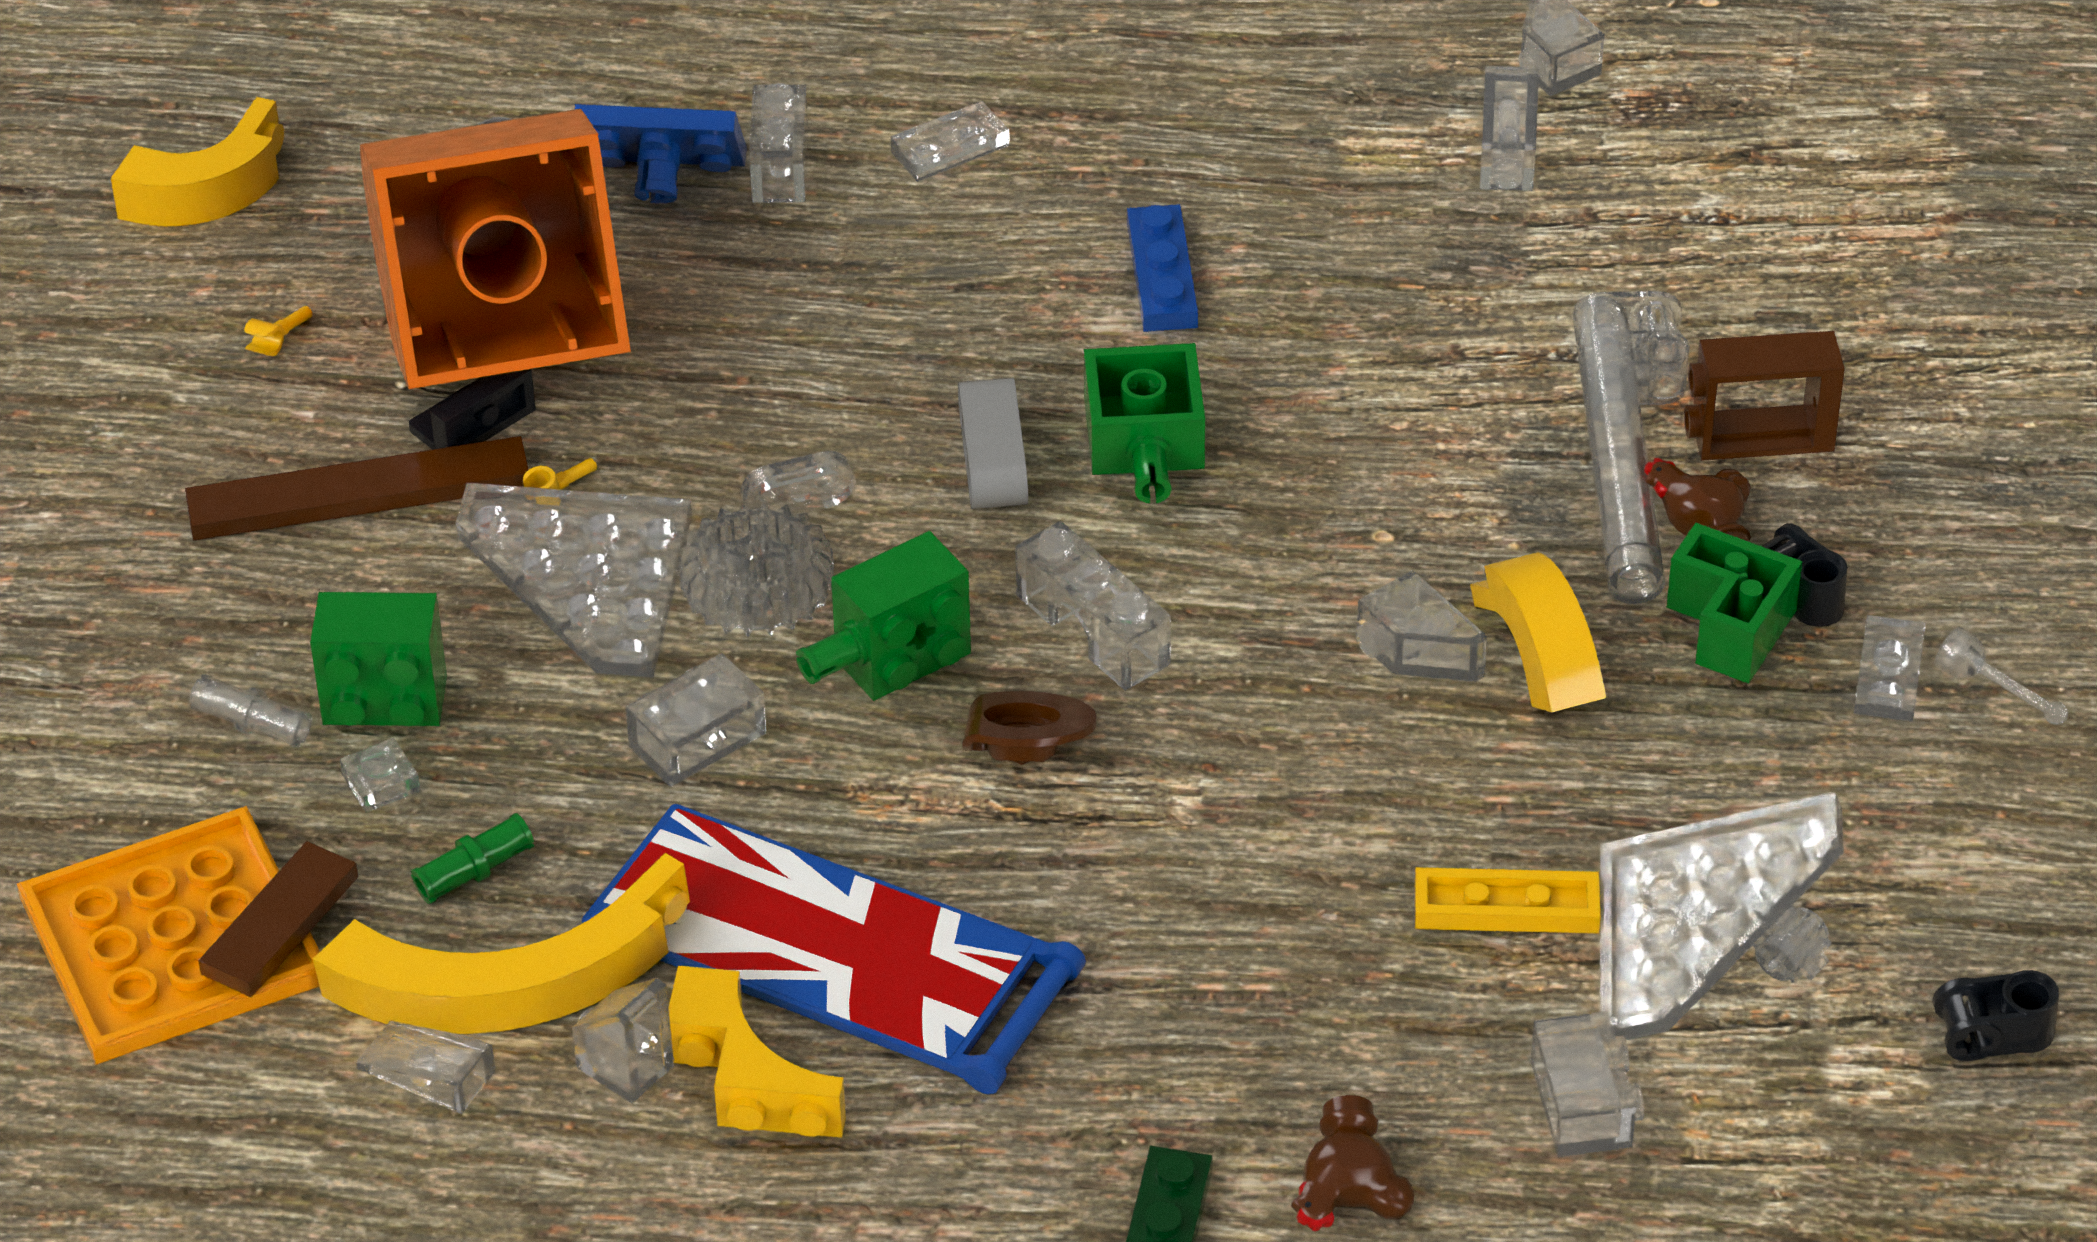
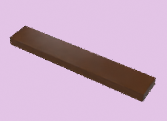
M517 436L185 488L194 541L525 489L523 476L529 469L522 437Z

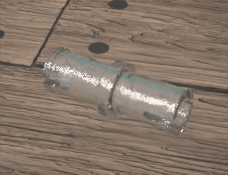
M202 674L201 679L198 678L190 694L189 703L191 709L232 722L236 731L251 735L255 731L285 742L291 747L299 748L300 742L304 743L311 728L312 715L310 712L300 711L268 699L266 692L256 687L244 690L217 680L211 675Z

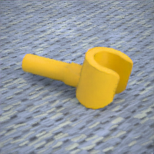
M303 306L275 323L251 318L245 325L244 331L247 334L254 335V337L246 345L245 350L272 357L276 356L281 350L284 336L290 330L312 317L311 309L308 306Z
M588 458L556 474L548 466H535L524 474L523 484L528 496L536 495L540 506L552 509L560 503L562 489L568 487L570 483L596 471L597 465L592 458Z

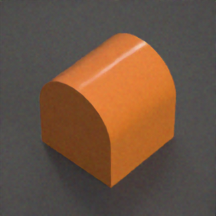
M581 109L360 144L363 183L380 287L394 352L408 389L631 352L598 132Z

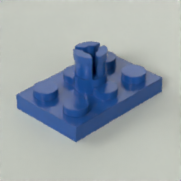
M575 104V109H581L598 132L604 167H622L626 164V161L637 162L638 175L634 196L642 201L649 198V192H651L650 203H670L676 201L678 192L676 186L677 172L680 164L699 165L701 169L711 172H726L731 169V166L745 167L747 146L736 111Z

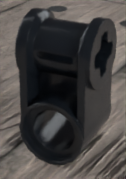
M1793 523L1784 524L1775 531L1774 538L1762 545V547L1802 561L1797 610L1794 616L1800 622L1815 627L1829 626L1838 622L1843 616L1848 568L1846 561L1839 554L1830 551L1808 536L1799 526Z
M2023 970L2013 974L1981 978H1958L1941 985L1935 991L1932 998L1935 1013L1944 1019L1948 1031L1944 1038L1947 1053L1953 1059L1959 1061H1976L1985 1057L2015 1053H2035L2051 1045L2055 1037L2059 988L2051 977L2042 972ZM1963 996L1968 997V1000L1965 1004L1962 998ZM1968 1036H1970L1971 1043L1965 1041Z

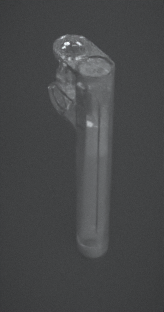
M1662 291L1599 292L1581 298L1574 306L1572 316L1608 588L1610 594L1616 600L1628 604H1640L1655 599L1663 591L1666 584L1652 486L1645 481L1647 475L1644 472V466L1648 463V455L1640 405L1670 404L1683 397L1686 390L1690 345L1677 329L1683 318L1681 303L1676 296ZM1657 308L1661 313L1659 323H1657L1655 309Z

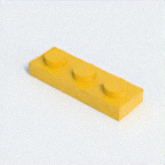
M1415 867V929L1599 934L1601 920L1599 872Z

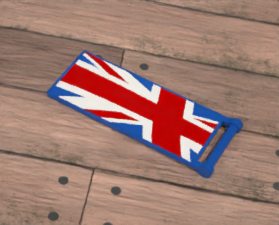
M673 804L669 807L582 918V923L611 905L664 853H667L684 864L690 902L687 904L682 916L675 923L667 924L664 927L669 953L660 961L675 967L689 966L740 971L741 992L963 1078L977 1091L988 1095L995 1094L1007 1077L1005 1068L1066 981L1076 979L1086 964V958L1082 951L1069 942L1050 943L679 804ZM1035 961L1043 965L1045 970L987 1052L981 1055H968Z

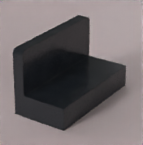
M532 369L479 377L410 419V432L432 450L485 442L536 410Z

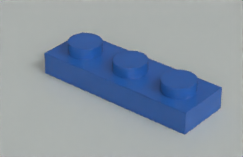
M1152 205L1148 207L1127 208V228L1143 332L1198 328V308L1181 205Z

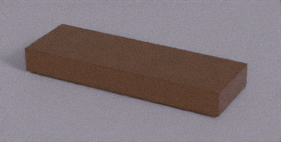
M306 841L198 960L201 975L252 997L358 878L357 863Z

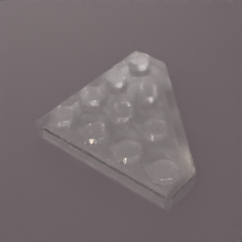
M467 483L456 520L458 539L595 673L654 678L692 519L691 499Z
M1835 792L1600 844V1030L1608 1044L1668 1032L1844 853L1842 806Z

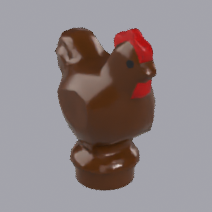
M1654 458L1652 462L1646 463L1644 466V472L1647 475L1645 481L1654 488L1656 494L1662 499L1669 521L1680 533L1686 536L1696 522L1750 542L1751 535L1749 530L1743 525L1738 524L1744 513L1745 502L1751 489L1749 481L1735 469H1723L1716 475H1689L1677 468L1671 461Z
M1343 1095L1328 1100L1323 1106V1117L1319 1122V1130L1325 1138L1316 1143L1310 1151L1303 1169V1183L1298 1188L1299 1197L1295 1198L1291 1204V1207L1298 1213L1296 1216L1298 1223L1308 1226L1313 1231H1319L1322 1227H1331L1335 1219L1333 1211L1335 1207L1360 1206L1370 1209L1385 1219L1399 1220L1411 1210L1414 1202V1190L1406 1177L1396 1174L1388 1152L1373 1137L1378 1130V1119L1374 1115L1373 1104L1368 1099L1356 1095Z

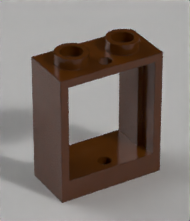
M1822 331L1701 339L1699 342L1698 362L1690 363L1688 368L1689 390L1691 397H1694V403L1692 405H1685L1684 409L1686 436L1688 439L1696 438L1701 461L1834 452L1845 371L1835 332ZM1806 378L1803 405L1715 411L1718 383Z

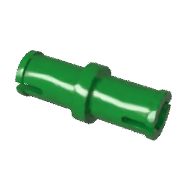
M514 813L508 819L474 838L470 835H465L457 839L454 849L419 868L412 869L411 877L413 883L424 901L432 904L436 902V899L472 879L476 882L487 879L491 875L490 869L525 850L532 849L535 846L533 844L534 838L523 818L519 814Z

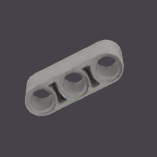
M1014 378L958 382L960 425L971 509L1028 505L1027 470Z

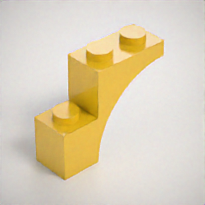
M678 966L665 1019L669 1063L687 1064L693 1067H718L714 1083L717 1126L733 1127L745 1131L765 1130L797 1133L809 1137L829 1136L842 1138L846 1121L844 1078L824 1075L796 1066L771 1051L760 1041L750 1028L743 1014L740 971Z

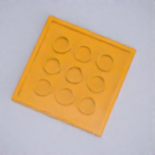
M247 806L17 883L20 900L96 1065L319 987L313 958L320 950L311 932L307 934L252 997L201 975L198 960L279 872Z

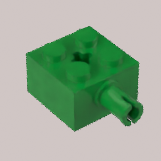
M1196 344L1084 349V403L1092 475L1134 473L1135 494L1140 501L1150 504V486H1153L1155 489L1156 503L1166 500L1172 490L1168 471L1205 469V413Z
M929 530L831 577L834 634L810 646L798 649L796 651L798 656L796 661L802 675L810 684L818 683L822 678L844 669L873 701L893 691L903 689L912 682L934 671L956 663L961 658L971 654L969 571Z

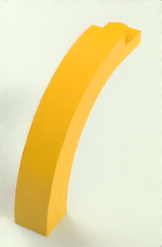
M664 853L626 892L588 921L547 940L501 951L462 953L425 949L384 936L354 919L313 958L321 995L342 1008L373 1021L403 1029L431 1033L476 1034L501 1032L529 1027L567 1016L594 1005L620 991L646 973L669 953L664 927L667 924L675 923L682 916L687 904L690 902L684 864Z

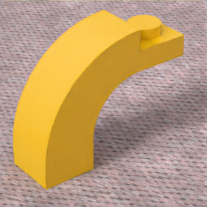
M256 97L227 138L212 147L200 151L169 153L134 145L111 177L117 218L151 226H187L229 216L256 202L279 179L276 155L280 152L283 145L284 127L282 124H279L276 101Z
M1536 552L1485 565L1487 580L1470 584L1474 606L1497 612L1508 625L1522 659L1532 707L1555 712L1607 698L1599 660L1585 616L1572 588L1556 564L1546 555Z

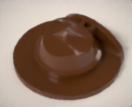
M1004 691L982 694L973 701L970 707L962 748L963 751L987 750L997 761H1013L1020 765L1030 761L1045 762L1055 754L1059 745L1080 740L1091 734L1096 728V712L1082 701L1052 693Z

